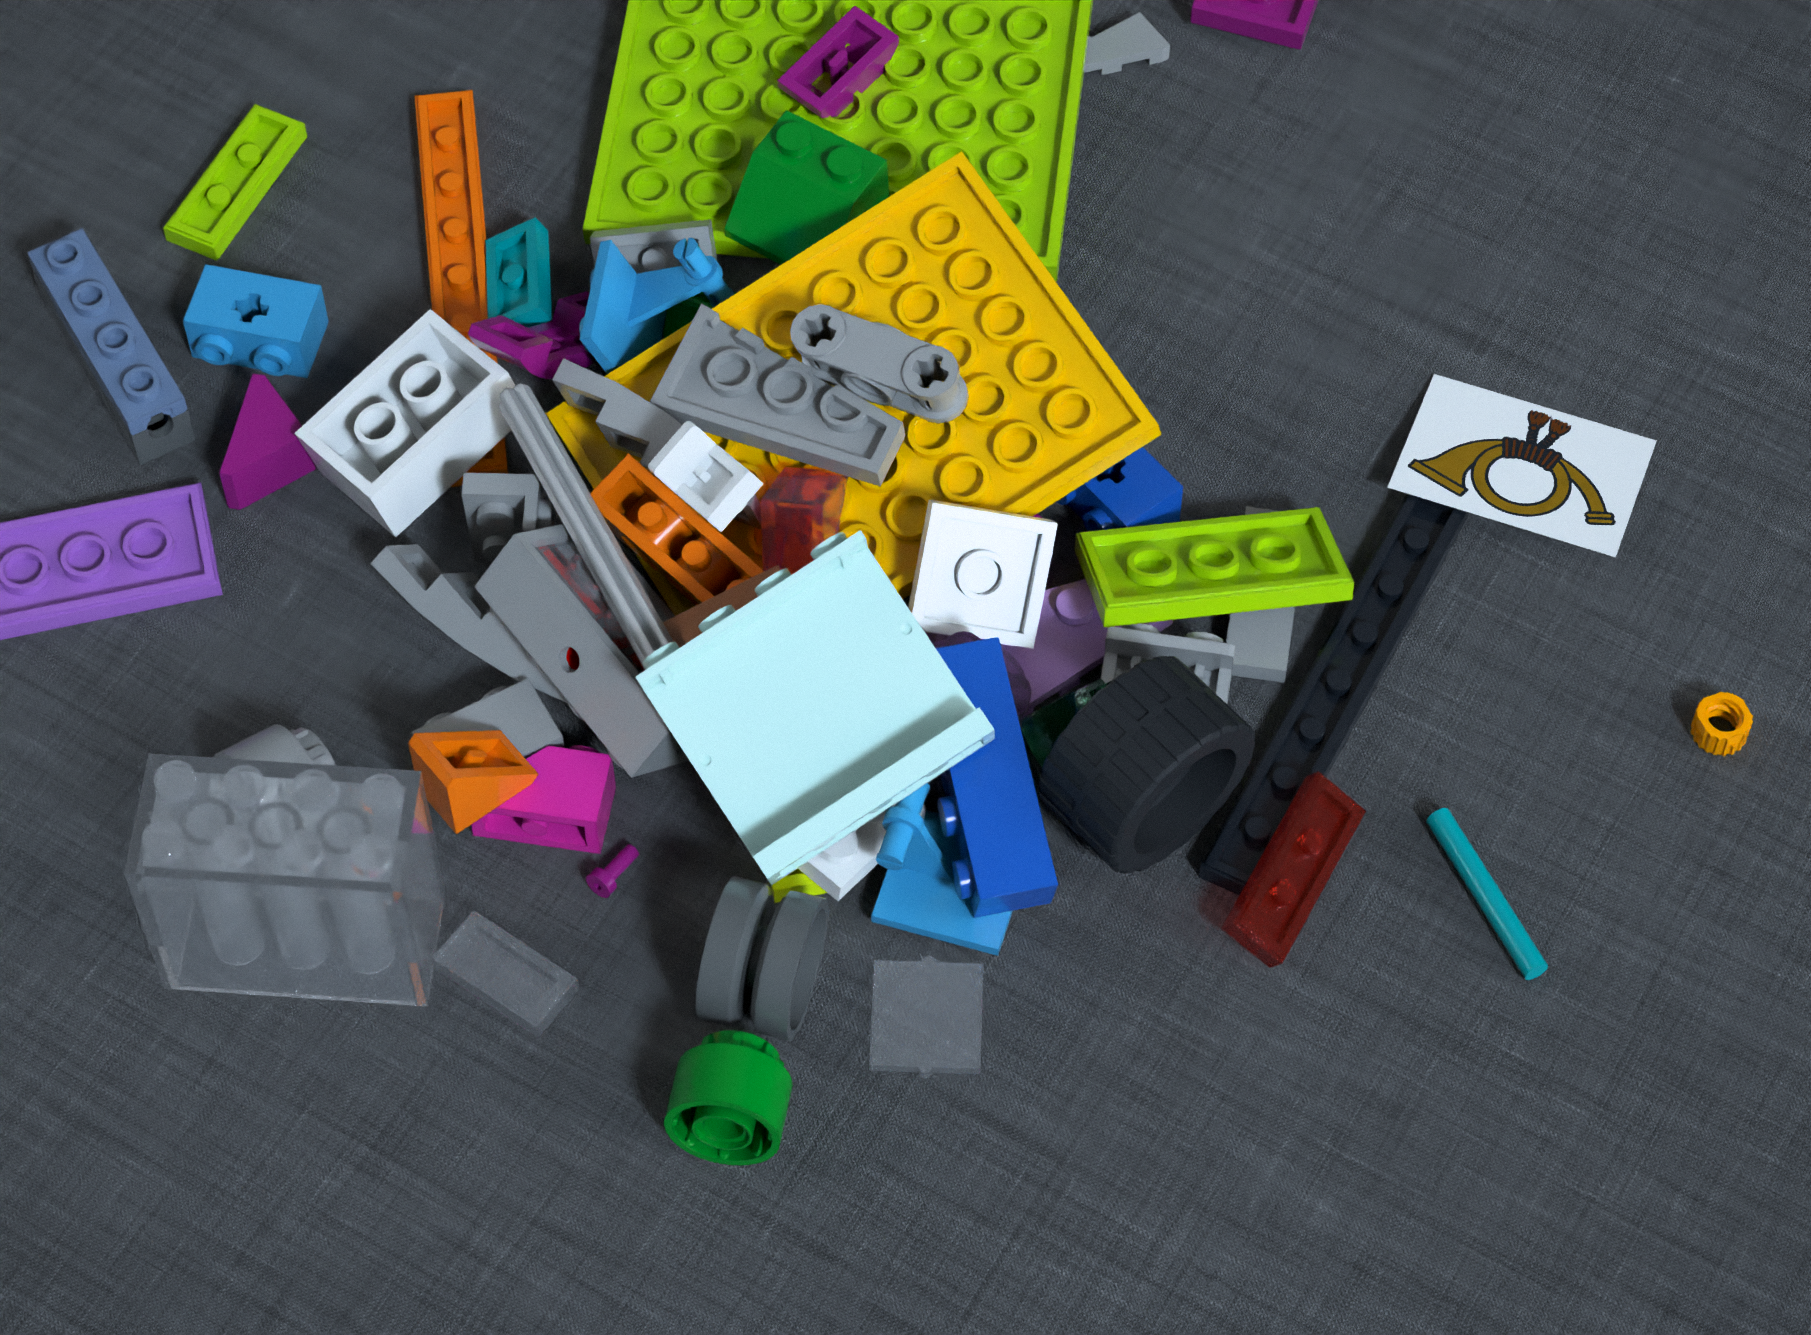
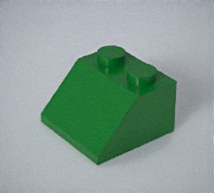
M786 110L752 153L724 228L725 236L782 265L888 198L890 194L887 160Z

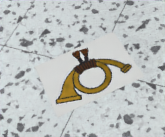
M1434 374L1387 488L1616 557L1657 440Z

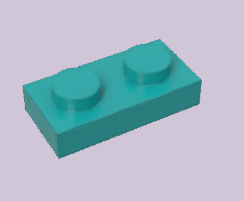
M534 217L485 240L488 319L502 315L527 328L552 320L549 234L547 228Z

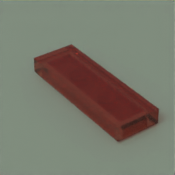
M1319 771L1306 776L1221 929L1269 968L1282 964L1366 811Z

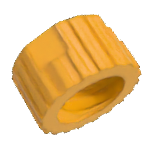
M1719 692L1703 697L1702 701L1697 705L1691 723L1690 732L1694 736L1693 741L1697 742L1698 747L1704 749L1707 753L1710 752L1716 756L1717 754L1726 756V754L1733 755L1735 751H1740L1747 741L1753 724V714L1749 711L1744 700L1737 695ZM1711 717L1723 718L1729 721L1736 729L1728 732L1720 731L1713 727L1708 719Z

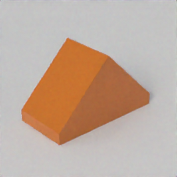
M501 730L414 733L408 742L418 790L455 834H458L530 786L539 775Z

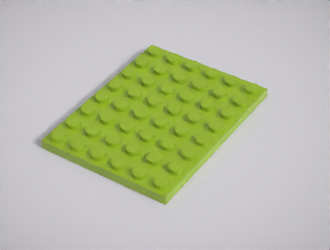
M628 0L583 225L585 244H591L590 237L594 231L711 219L716 254L767 258L726 237L724 228L753 151L787 110L886 159L890 196L962 151L1051 276L1057 281L1093 0ZM856 6L898 35L899 44L892 58L884 65L885 72L863 93L857 90L853 94L854 101L837 117L820 118L778 87L777 80L848 11ZM848 61V66L850 69L854 64ZM830 70L829 74L824 72L812 83L813 86L824 94L832 87Z

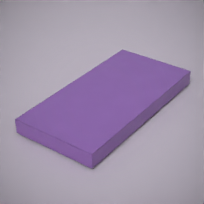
M201 482L0 522V640L223 595Z

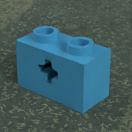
M205 264L183 319L191 355L194 358L202 359L213 365L232 364L259 369L273 376H283L286 374L307 379L329 322L321 285Z

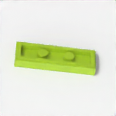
M254 104L163 227L166 241L218 261L307 138L305 123Z

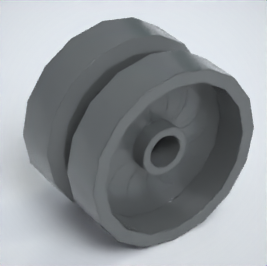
M732 876L724 887L707 934L696 988L695 1008L697 1017L727 1026H735L744 1018L751 1006V1018L756 1033L792 1041L800 1030L816 984L827 933L828 899L798 891H789L781 899L774 911V897L769 884Z

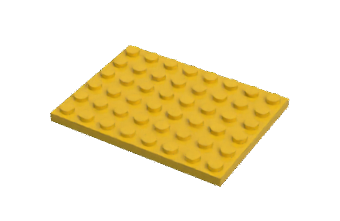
M962 151L712 308V310L719 313L720 320L738 331L743 327L763 339L764 346L787 360L793 357L802 362L801 354L791 341L790 329L792 322L799 312L809 306L818 304L828 305L870 322L887 324L908 336L944 347L952 352L956 358L960 376L968 388L969 398L967 406L960 416L952 421L940 424L928 422L923 418L890 406L871 403L902 421L906 435L881 487L704 432L763 483L755 495L769 518L765 529L761 530L733 519L720 533L764 571L779 565L781 570L788 568L790 573L794 574L814 561L810 555L811 551L829 537L844 532L846 537L849 538L861 530L867 539L869 550L901 598L904 599L911 594L929 499L1033 517L1161 435L1159 425ZM691 322L604 377L621 384L650 402ZM566 401L546 413L593 489L628 454L609 445L595 422L598 416L569 406ZM631 455L640 463L642 458ZM635 553L675 616L694 607L687 598Z

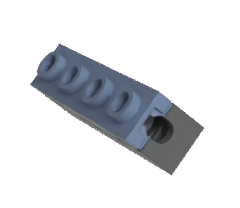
M83 228L27 252L42 300L139 465H143L195 441L183 394ZM165 416L167 422L163 427L153 431L147 429V426L164 419Z

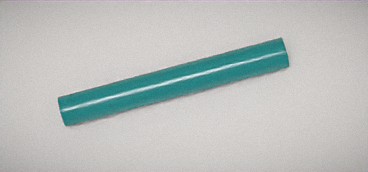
M1441 808L1433 812L1427 818L1426 823L1526 980H1532L1540 976L1548 969V964L1448 808Z

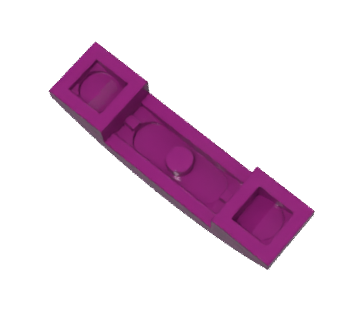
M587 291L560 298L550 322L527 328L500 315L471 323L468 332L469 338L480 349L539 378L553 379L563 358L584 368L596 362V359L585 350L580 341L579 326L586 312L589 292Z

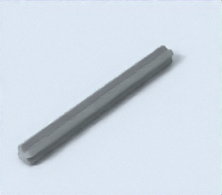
M522 383L514 388H505L500 393L501 402L499 409L642 664L651 653L673 642V639L532 389Z

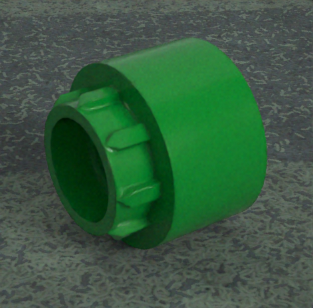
M724 1030L703 1037L701 1045L687 1050L679 1059L664 1119V1128L669 1138L684 1151L698 1158L719 1164L752 1165L773 1157L780 1147L793 1087L792 1078L784 1067V1062L780 1060L778 1051L763 1038L742 1031Z

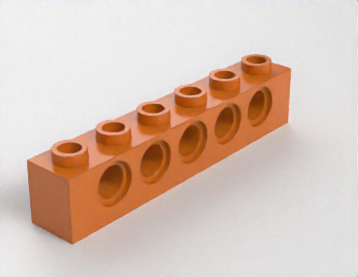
M629 453L590 493L612 533L694 606L764 572L763 569Z

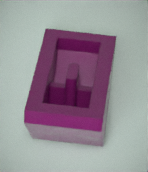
M854 6L777 80L778 87L820 118L837 117L854 101L853 94L857 90L863 93L885 72L884 65L892 58L899 44V36ZM848 61L854 64L850 69L848 66ZM830 70L832 87L824 94L813 86L812 83L824 72L829 74Z
M252 374L219 473L227 505L231 509L241 510L316 470L315 463L295 435V432L302 425L265 375Z

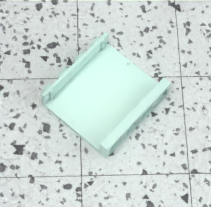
M861 530L849 538L846 537L844 532L829 537L811 551L810 555L814 561L794 574H791L788 568L772 574L754 589L758 597L735 611L732 605H727L712 613L698 626L702 634L682 647H679L675 641L660 647L645 658L642 664L646 670L635 677L771 886L995 739L994 728L980 707L977 709L974 707L869 550L867 539Z

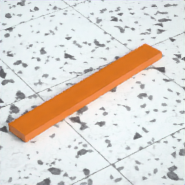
M473 90L415 95L432 311L472 342L468 336L471 323L488 319L485 243L487 235ZM482 350L491 359L498 363V357ZM505 437L472 466L467 473H508ZM463 476L451 487L462 486Z

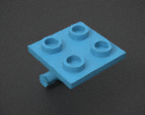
M684 238L673 249V255L680 261L682 266L643 273L635 272L612 240L600 242L596 265L590 274V293L585 316L580 322L579 333L580 341L585 350L592 354L607 374L661 341L666 317L665 310L701 292L710 301L712 307L717 306L734 295L733 290L728 287L722 278L723 269L714 257L705 256L695 239L688 238L687 243Z
M927 783L896 803L895 807L888 808L885 813L882 825L886 833L879 853H877L876 861L879 865L887 868V872L871 915V922L998 956L1013 911L974 918L970 899H959L952 872V861L960 859L955 835L944 836L939 813L926 810L924 821L920 816L925 798L930 790V785Z

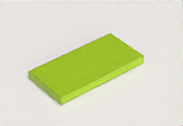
M1318 507L1076 533L1075 553L1103 627L1349 601L1353 599L1354 581L1327 522Z

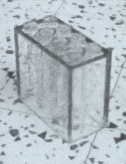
M148 753L124 875L164 989L428 1007L446 889L421 771Z

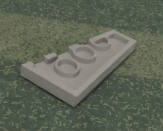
M702 303L650 400V403L670 414L682 425L686 421H691L703 432L880 487L906 436L902 421L839 384L834 387L814 376L812 368L793 357L787 360L764 346L763 339L743 327L738 331L720 320L719 313Z

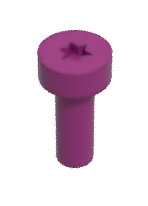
M627 844L604 869L594 868L586 877V882L590 889L598 896L608 898L617 888L615 880L639 856L638 850L634 846Z

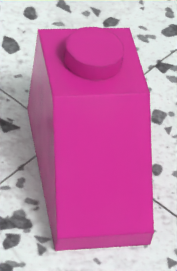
M575 745L569 748L547 746L526 759L539 774L534 782L471 824L473 836L601 854L616 790L613 760L609 754L600 753L598 750L588 746Z

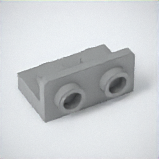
M464 472L462 499L474 559H484L493 562L514 534L555 526V508L550 499H544L542 484L536 474Z

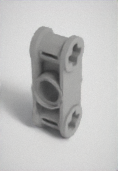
M822 304L807 307L799 312L792 322L790 329L791 341L801 354L802 363L812 368L814 376L834 386L839 384L871 403L890 406L923 418L928 422L939 424L952 421L960 416L967 406L969 398L967 385L960 376L956 358L952 352L944 347L908 336L887 324L870 322Z

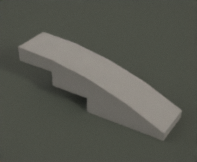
M564 358L552 379L569 406L598 416L595 422L611 447L642 458L640 463L647 470H649L648 465L682 426L670 414L621 384ZM755 494L747 502L743 510L734 517L737 521L761 530L765 529L769 521Z
M418 544L385 546L371 562V565L415 610L461 647L519 682L529 678L535 689L568 703V700L549 677L532 663L529 653L508 627L494 617L489 604L474 587L479 578L473 572L444 574Z

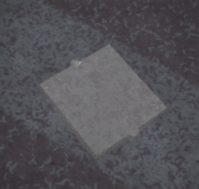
M926 956L922 962L874 960L869 1071L918 1072V1075L923 1079L929 1078L931 1073L980 1075L984 964L936 962L932 956Z

